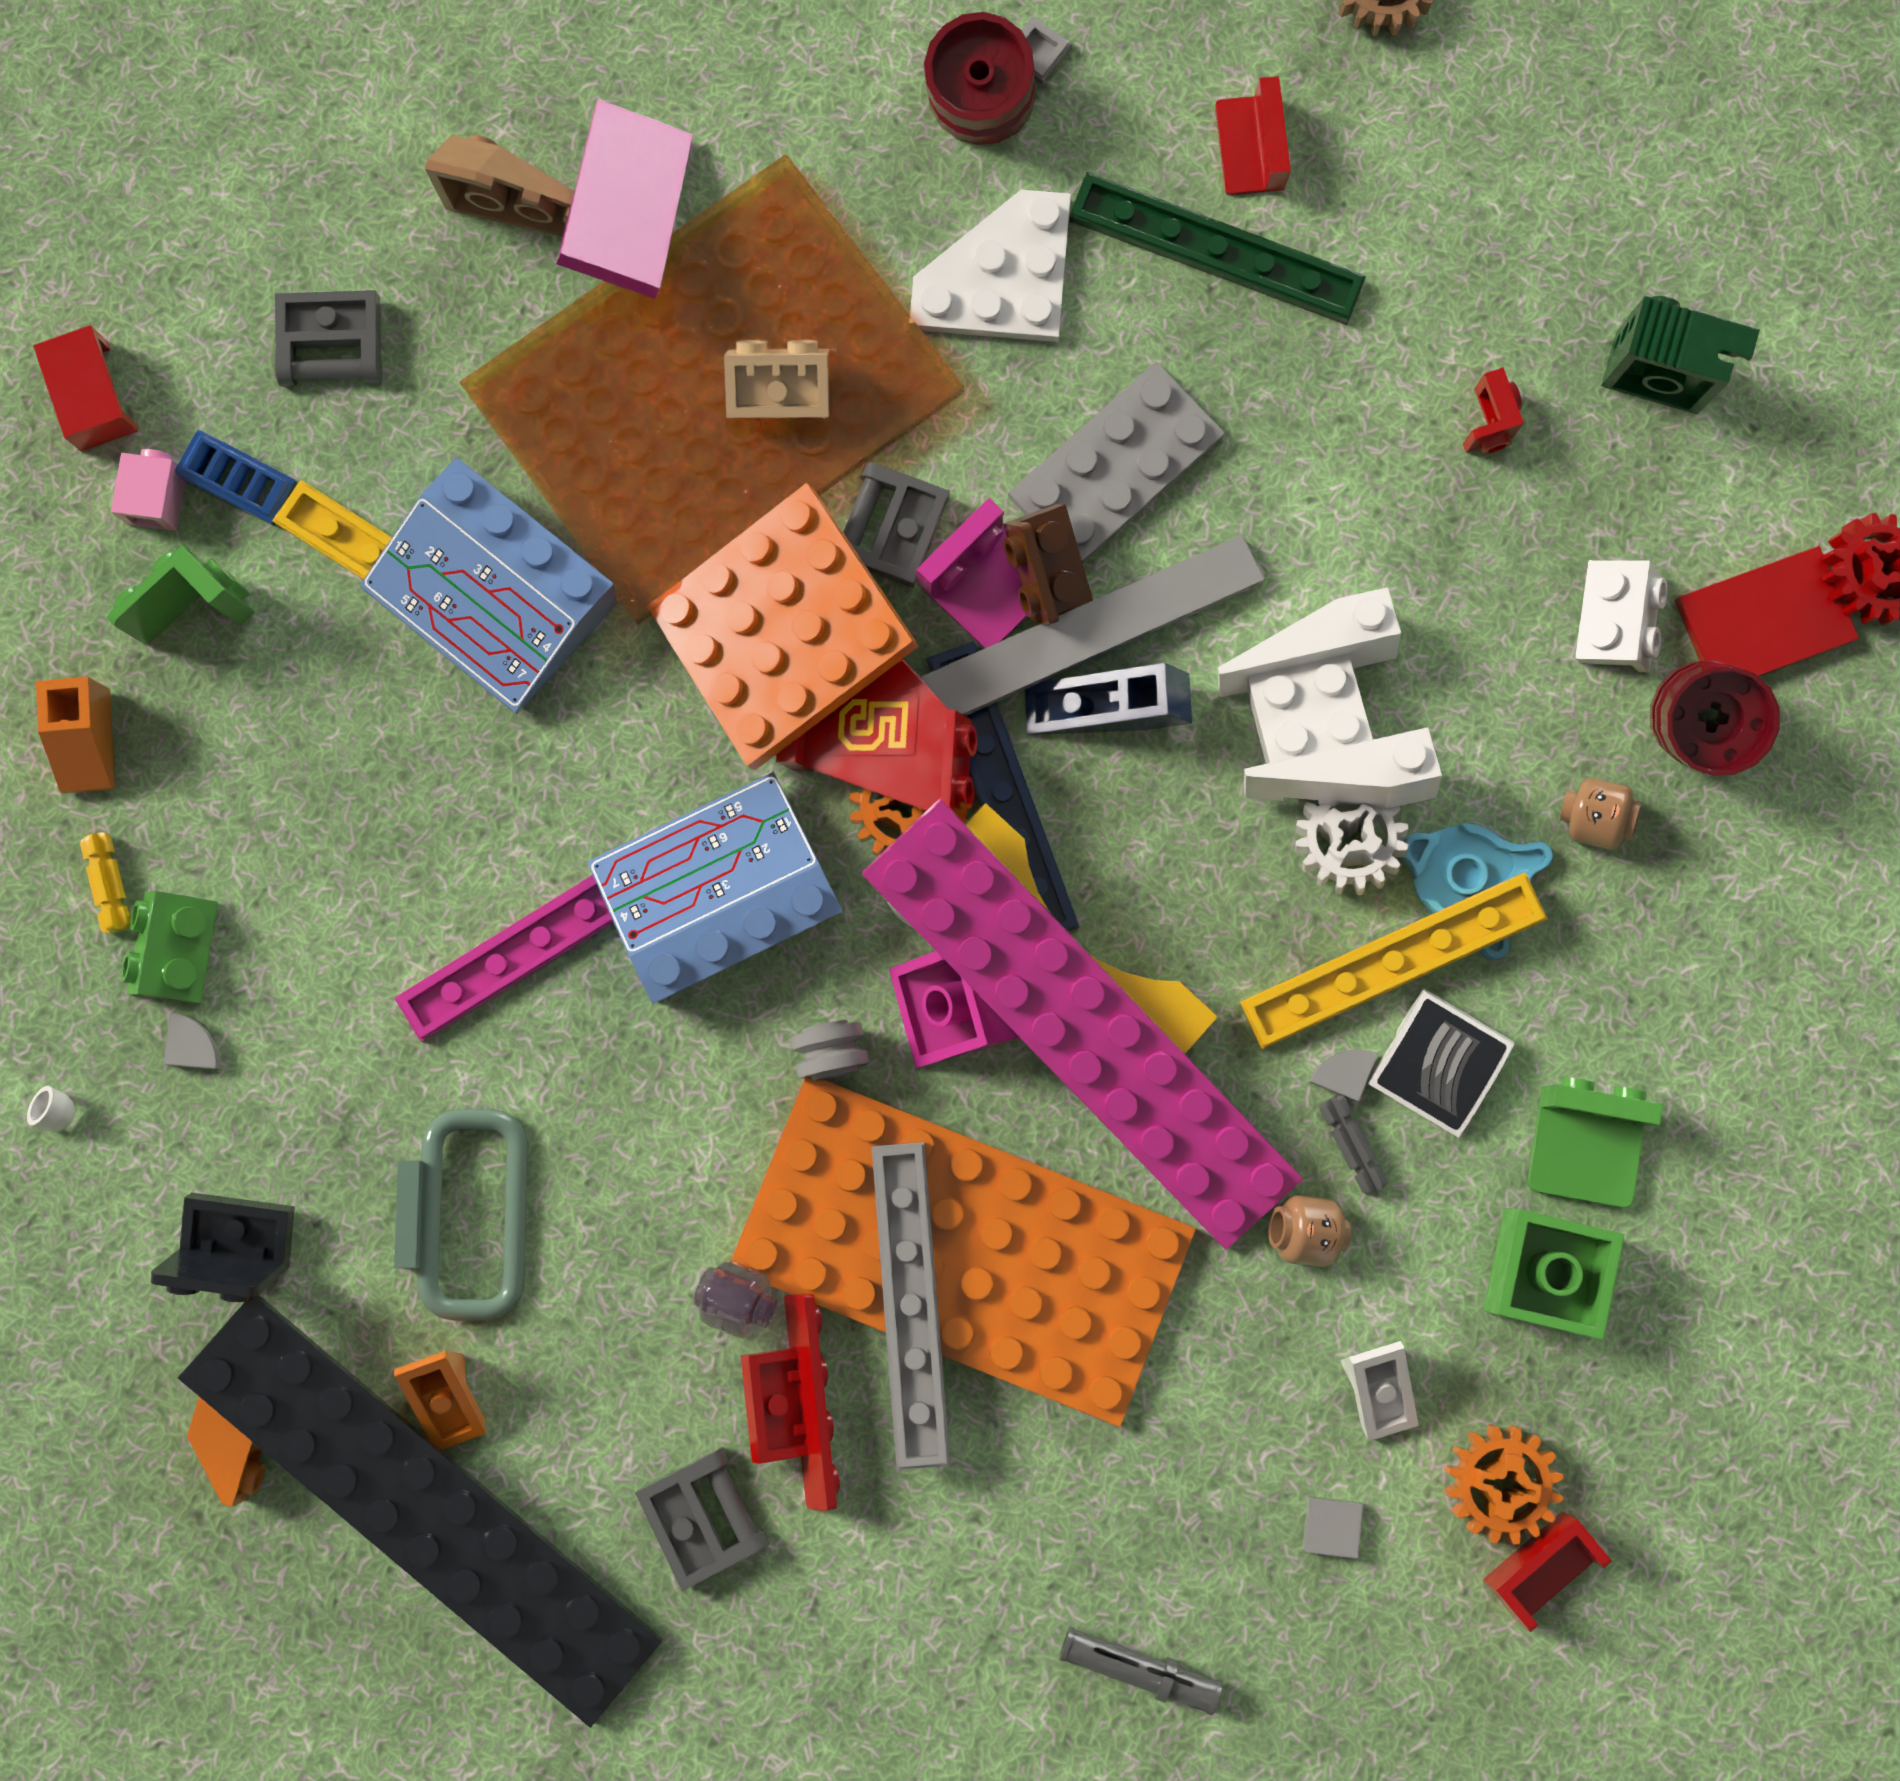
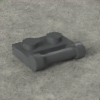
M376 290L275 293V373L279 386H297V381L363 379L366 384L382 383L380 296ZM361 346V358L296 361V348Z
M865 462L860 474V479L863 483L843 533L869 572L914 588L917 581L916 569L926 558L949 499L950 490L873 462ZM881 489H889L894 491V495L872 551L860 548L859 545Z
M723 1447L639 1489L635 1493L682 1591L761 1551L770 1544L763 1529L758 1531L727 1469L726 1464L730 1460ZM705 1475L708 1476L738 1539L736 1543L726 1548L693 1482Z

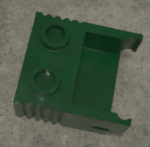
M1644 296L1616 331L1601 386L1697 415L1730 381L1734 363L1721 360L1718 354L1733 358L1741 357L1750 361L1753 357L1760 329L1699 311H1691L1689 308H1681L1680 303L1670 297Z

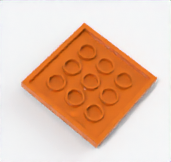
M805 483L647 607L744 763L753 770L758 769L919 647L817 492L808 483Z

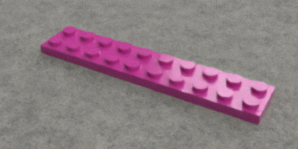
M941 798L862 871V875L1225 1250L1303 1180L1293 1166Z

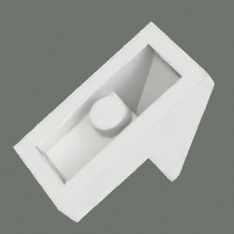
M1401 1341L1341 1360L1342 1367L1354 1389L1360 1423L1368 1442L1419 1426L1405 1349Z

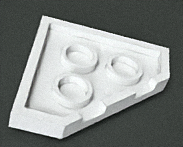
M1020 190L913 276L909 330L1058 342L1071 194Z

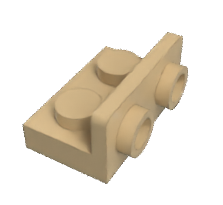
M762 340L737 341L736 350H728L724 355L726 418L829 417V349H818V341L816 340L787 341V349H767V341Z

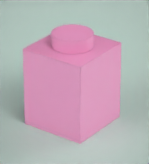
M142 449L140 455L121 453L111 513L127 525L177 531L185 482L175 474L178 464L172 460L173 457L168 453L153 449Z

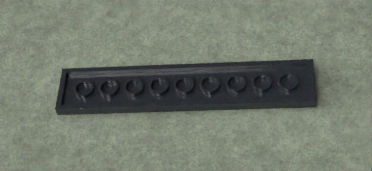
M260 1295L244 1302L178 1376V1379L588 1727L591 1728L661 1644L662 1638L631 1610Z

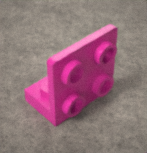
M990 498L916 569L917 585L983 649L1003 641L1028 617L1024 613L1018 598V589L1022 586L1017 569L1010 565L1004 551L1003 541L1007 538L1005 528L1003 527L1004 511Z

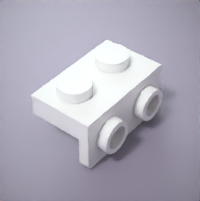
M1589 560L1575 658L1577 661L1586 664L1632 665L1638 672H1650L1651 659L1658 657L1661 647V633L1659 627H1656L1658 608L1663 609L1667 601V581L1665 578H1662L1660 572L1650 561Z

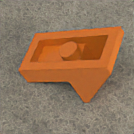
M443 1351L394 1369V1376L428 1439L441 1450L486 1434L485 1418L466 1383L465 1358L463 1354Z

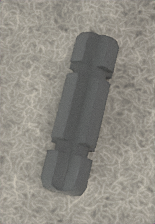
M1336 1095L1322 1102L1319 1105V1110L1327 1125L1331 1124L1334 1130L1331 1133L1351 1170L1355 1169L1357 1175L1354 1178L1361 1191L1367 1195L1384 1188L1388 1184V1179L1381 1165L1375 1164L1373 1159L1376 1156L1356 1119L1352 1120L1350 1114L1353 1111L1343 1095Z

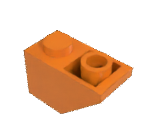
M88 676L36 681L38 733L59 791L63 794L115 789L110 689Z
M199 1397L187 1438L219 1500L223 1505L233 1507L246 1501L248 1495L254 1496L257 1493L265 1472V1464L259 1463L262 1450Z

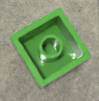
M1504 1208L1483 1311L1604 1340L1625 1234L1523 1209Z

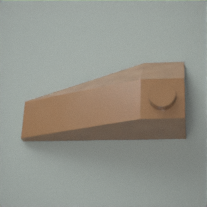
M451 135L427 159L425 171L446 210L563 237L574 191L503 147L498 146L493 140L481 135H470L469 139Z

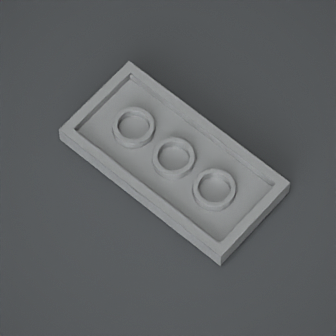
M1156 361L1008 492V498L1024 515L1055 504H1065L1081 560L1084 563L1222 440L1225 433Z

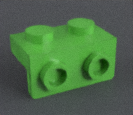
M160 891L145 892L143 901L136 900L130 920L131 931L137 932L134 952L128 951L126 953L121 971V981L128 983L127 994L201 1004L218 901Z

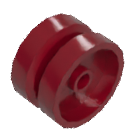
M987 12L962 14L943 25L930 41L924 60L930 108L940 127L957 140L975 145L1000 143L1017 134L1030 118L1036 99L1033 52L1022 30L1007 18Z

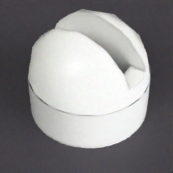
M45 1086L37 1092L31 1101L27 1112V1122L44 1131L57 1132L65 1129L74 1119L76 1112L74 1103L64 1092L50 1086Z

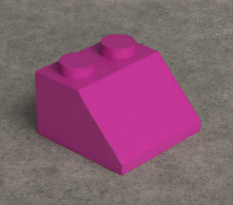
M937 951L889 968L915 1068L1021 1039Z

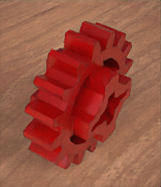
M1871 513L1860 520L1856 518L1841 527L1842 531L1829 539L1828 543L1834 550L1823 555L1821 561L1832 566V571L1822 576V581L1835 583L1837 589L1831 593L1829 598L1831 601L1843 598L1847 602L1843 614L1848 616L1859 610L1861 611V624L1867 625L1878 619L1881 626H1885L1898 619L1900 620V528L1897 527V515L1890 514L1880 520L1877 513ZM1877 594H1878V595H1880L1881 597H1883L1884 599H1887V598H1889V597H1892L1893 600L1879 599V598H1876V596H1877Z

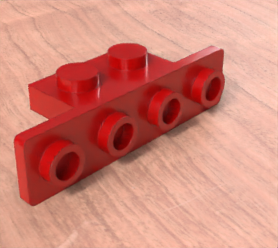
M812 1293L788 1294L784 1296L789 1348L740 1355L752 1463L763 1464L801 1457L806 1506L809 1509L826 1512L837 1509L836 1495L840 1490V1478L836 1466L832 1463L830 1441H832L834 1436V1423L830 1412L826 1410L824 1388L828 1383V1369L824 1358L820 1354L818 1336L822 1330V1314L819 1306L815 1303Z

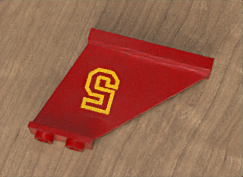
M902 659L776 754V762L793 771H817L927 811L941 798L966 823L967 809L972 807L974 801V784L972 778L969 777L970 757H973L977 750V732L974 725H972L971 719L957 710H950L910 665Z

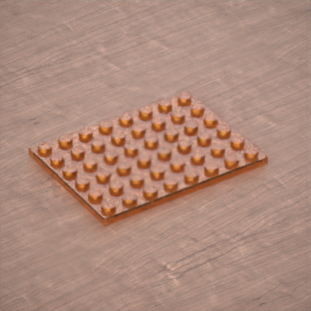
M787 154L672 233L661 286L655 299L603 281L459 382L596 570L614 583L616 597L637 625L652 616L651 612L661 605L667 596L674 594L682 587V579L805 483L814 488L820 496L964 393L963 384ZM792 340L818 341V349H829V417L726 418L724 355L728 350H736L737 341H767V349H787V341Z

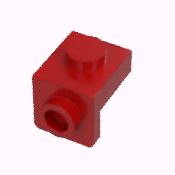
M1503 367L1484 373L1474 388L1487 425L1475 428L1470 432L1462 443L1466 453L1480 448L1483 455L1501 451L1512 444L1511 438L1516 435L1524 424L1520 414L1522 400L1519 389L1513 381H1508Z

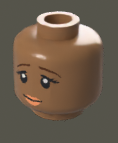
M1587 778L1580 784L1577 793L1567 791L1560 821L1570 823L1569 836L1573 841L1616 850L1622 845L1624 840L1632 842L1642 802L1634 800L1633 790L1626 785Z
M1294 1195L1285 1199L1281 1206L1275 1207L1272 1211L1268 1226L1269 1242L1277 1250L1281 1259L1287 1263L1327 1267L1339 1258L1341 1251H1345L1351 1241V1225L1348 1220L1344 1219L1340 1206L1333 1200Z

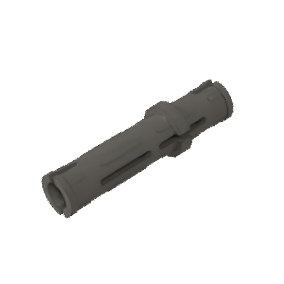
M1071 1626L1067 1630L1059 1655V1660L1062 1662L1066 1661L1111 1679H1116L1155 1693L1154 1699L1163 1703L1171 1699L1207 1712L1208 1715L1212 1716L1220 1700L1223 1681L1217 1679L1216 1681L1178 1667V1661L1166 1657L1165 1661H1161L1125 1648L1122 1645L1075 1630Z

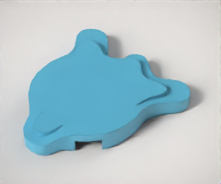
M1463 823L1430 834L1413 833L1403 841L1408 844L1406 856L1401 857L1402 861L1411 871L1415 891L1421 903L1433 914L1526 872L1531 883V878L1535 874L1550 866L1553 861V852L1551 847L1544 842L1538 841L1524 845L1514 844L1503 840L1489 829L1476 824ZM1509 937L1479 950L1480 953L1488 960L1501 959L1510 950Z

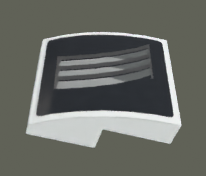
M1423 988L1397 1029L1396 1037L1368 1079V1084L1459 1138L1498 1076L1514 1046V1041Z

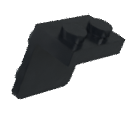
M191 1192L184 1197L180 1249L151 1271L150 1282L154 1285L166 1286L167 1292L176 1295H192L199 1291L218 1293L220 1299L228 1302H247L252 1300L253 1297L258 1296L289 1268L295 1206Z

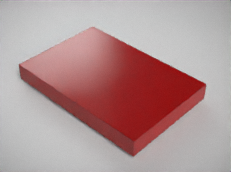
M1820 545L1675 599V604L1699 661L1714 660L1753 672L1757 676H1762L1859 639L1850 616L1843 614L1845 607L1843 599L1831 601L1829 598L1831 593L1837 588L1835 583L1822 581V576L1831 571L1829 566L1821 561L1824 554Z

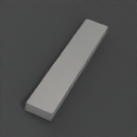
M925 1142L872 1146L897 1470L950 1466Z

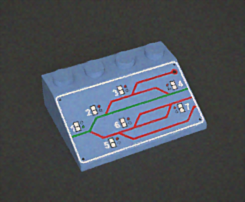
M458 457L420 495L360 584L363 591L516 715L617 604L613 582Z
M774 772L587 861L628 956L652 1004L843 912Z

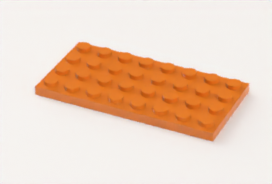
M811 1076L805 1078L731 1261L742 1265L730 1263L728 1269L791 1295L812 1293L817 1305L886 1333L872 1146L925 1142L942 1356L1121 1427L1196 1228L824 1079L812 1081ZM744 1267L750 1268L755 1271H746L748 1269H745Z

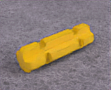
M109 833L87 835L81 840L80 846L84 860L90 862L86 870L95 907L101 908V913L97 914L100 929L103 933L122 932L130 927L131 916L128 906H123L122 900L126 899L117 859L111 858V853L115 852L112 838Z

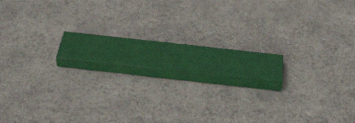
M1086 172L1069 215L1068 221L1345 325L1350 320L1366 278L1363 274Z

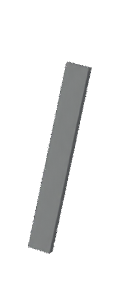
M1240 535L1059 615V621L1051 625L1041 623L920 678L950 710H957L967 716L1262 584L1265 579L1243 535Z

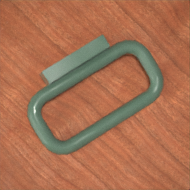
M457 1109L446 1111L433 1119L426 1129L422 1142L421 1161H398L394 1268H418L417 1286L419 1298L428 1311L442 1319L452 1321H486L501 1318L513 1310L522 1296L525 1276L528 1142L526 1132L520 1122L507 1112L493 1109ZM456 1130L498 1131L504 1136L507 1143L503 1285L499 1294L490 1299H450L444 1296L439 1289L443 1144L447 1135Z

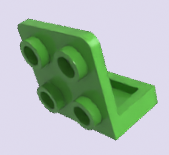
M181 545L176 551H170L161 556L153 565L152 573L137 587L134 586L122 592L116 598L113 604L114 608L108 614L107 619L116 628L141 643L148 645L200 596L240 626L255 611L244 601L251 593L229 571L226 572L212 558L205 563Z
M1563 1077L1561 1085L1542 1087L1527 1179L1529 1188L1535 1192L1615 1207L1630 1206L1634 1199L1644 1126L1661 1124L1663 1104L1646 1101V1091L1614 1087L1613 1095L1595 1092V1082L1571 1077Z

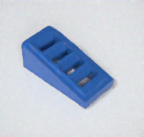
M201 430L195 432L175 469V474L186 484L272 526L275 525L272 520L298 483L295 479ZM215 453L204 475L202 476L201 474L204 471L208 461L210 460L212 454ZM229 461H232L235 464L224 485L217 484ZM249 470L255 472L243 496L238 495L237 492ZM269 479L275 483L261 507L255 504Z

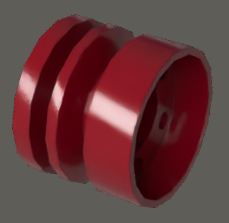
M1714 660L1693 661L1673 670L1658 685L1650 704V727L1659 746L1676 761L1712 776L1736 775L1756 766L1772 749L1780 730V707L1771 687L1755 673ZM1712 708L1718 711L1716 720H1707L1706 723L1698 720L1700 710L1705 711Z

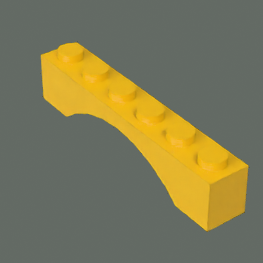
M985 803L965 824L1048 910L1038 893L1028 864L1025 839ZM1091 955L1184 1054L1218 1017L1180 981L1153 980L1125 973Z

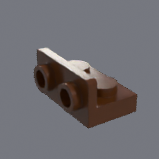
M1055 504L1003 524L1007 538L1003 541L1004 551L1010 565L1017 569L1022 586L1018 589L1019 602L1024 613L1031 617L1032 621L1051 625L1059 621L1058 615L1093 601L1065 504Z

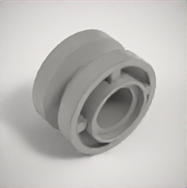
M847 1020L823 1023L801 1030V1034L790 1037L792 1051L803 1053L805 1058L796 1065L798 1079H805L811 1076L812 1081L831 1079L858 1072V1067L870 1064L868 1051L856 1048L855 1042L864 1036L861 1022L848 1023Z

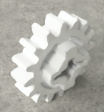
M1307 802L1304 805L1303 814L1308 820H1297L1295 833L1304 837L1295 842V853L1308 854L1302 862V870L1309 872L1317 869L1319 873L1316 884L1320 887L1326 884L1329 879L1335 881L1336 894L1339 895L1343 893L1346 884H1353L1357 895H1363L1367 881H1371L1378 889L1382 888L1385 882L1383 871L1396 875L1401 864L1395 857H1405L1408 849V844L1399 840L1407 836L1408 824L1395 823L1400 816V806L1379 809L1372 808L1364 803L1338 802V805L1320 804L1318 807L1313 803ZM1356 809L1354 811L1340 812V810ZM1377 821L1385 833L1386 847L1382 845L1383 840L1375 835L1374 826ZM1363 826L1360 841L1353 840L1340 851L1343 836L1350 837ZM1317 831L1321 833V837L1327 840L1329 844L1328 852L1325 856L1322 854L1317 843ZM1354 865H1363V866H1364L1363 868H1357V869H1348V868H1345V867L1354 866Z

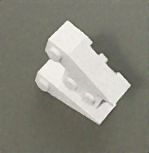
M1388 587L1338 598L1218 667V692L1220 697L1248 693L1266 762L1264 765L1244 769L1245 798L1284 801V798L1319 800L1318 804L1338 805V802L1364 803L1372 808L1388 809L1437 798L1442 773L1429 728L1373 740L1353 668L1397 658L1401 631Z

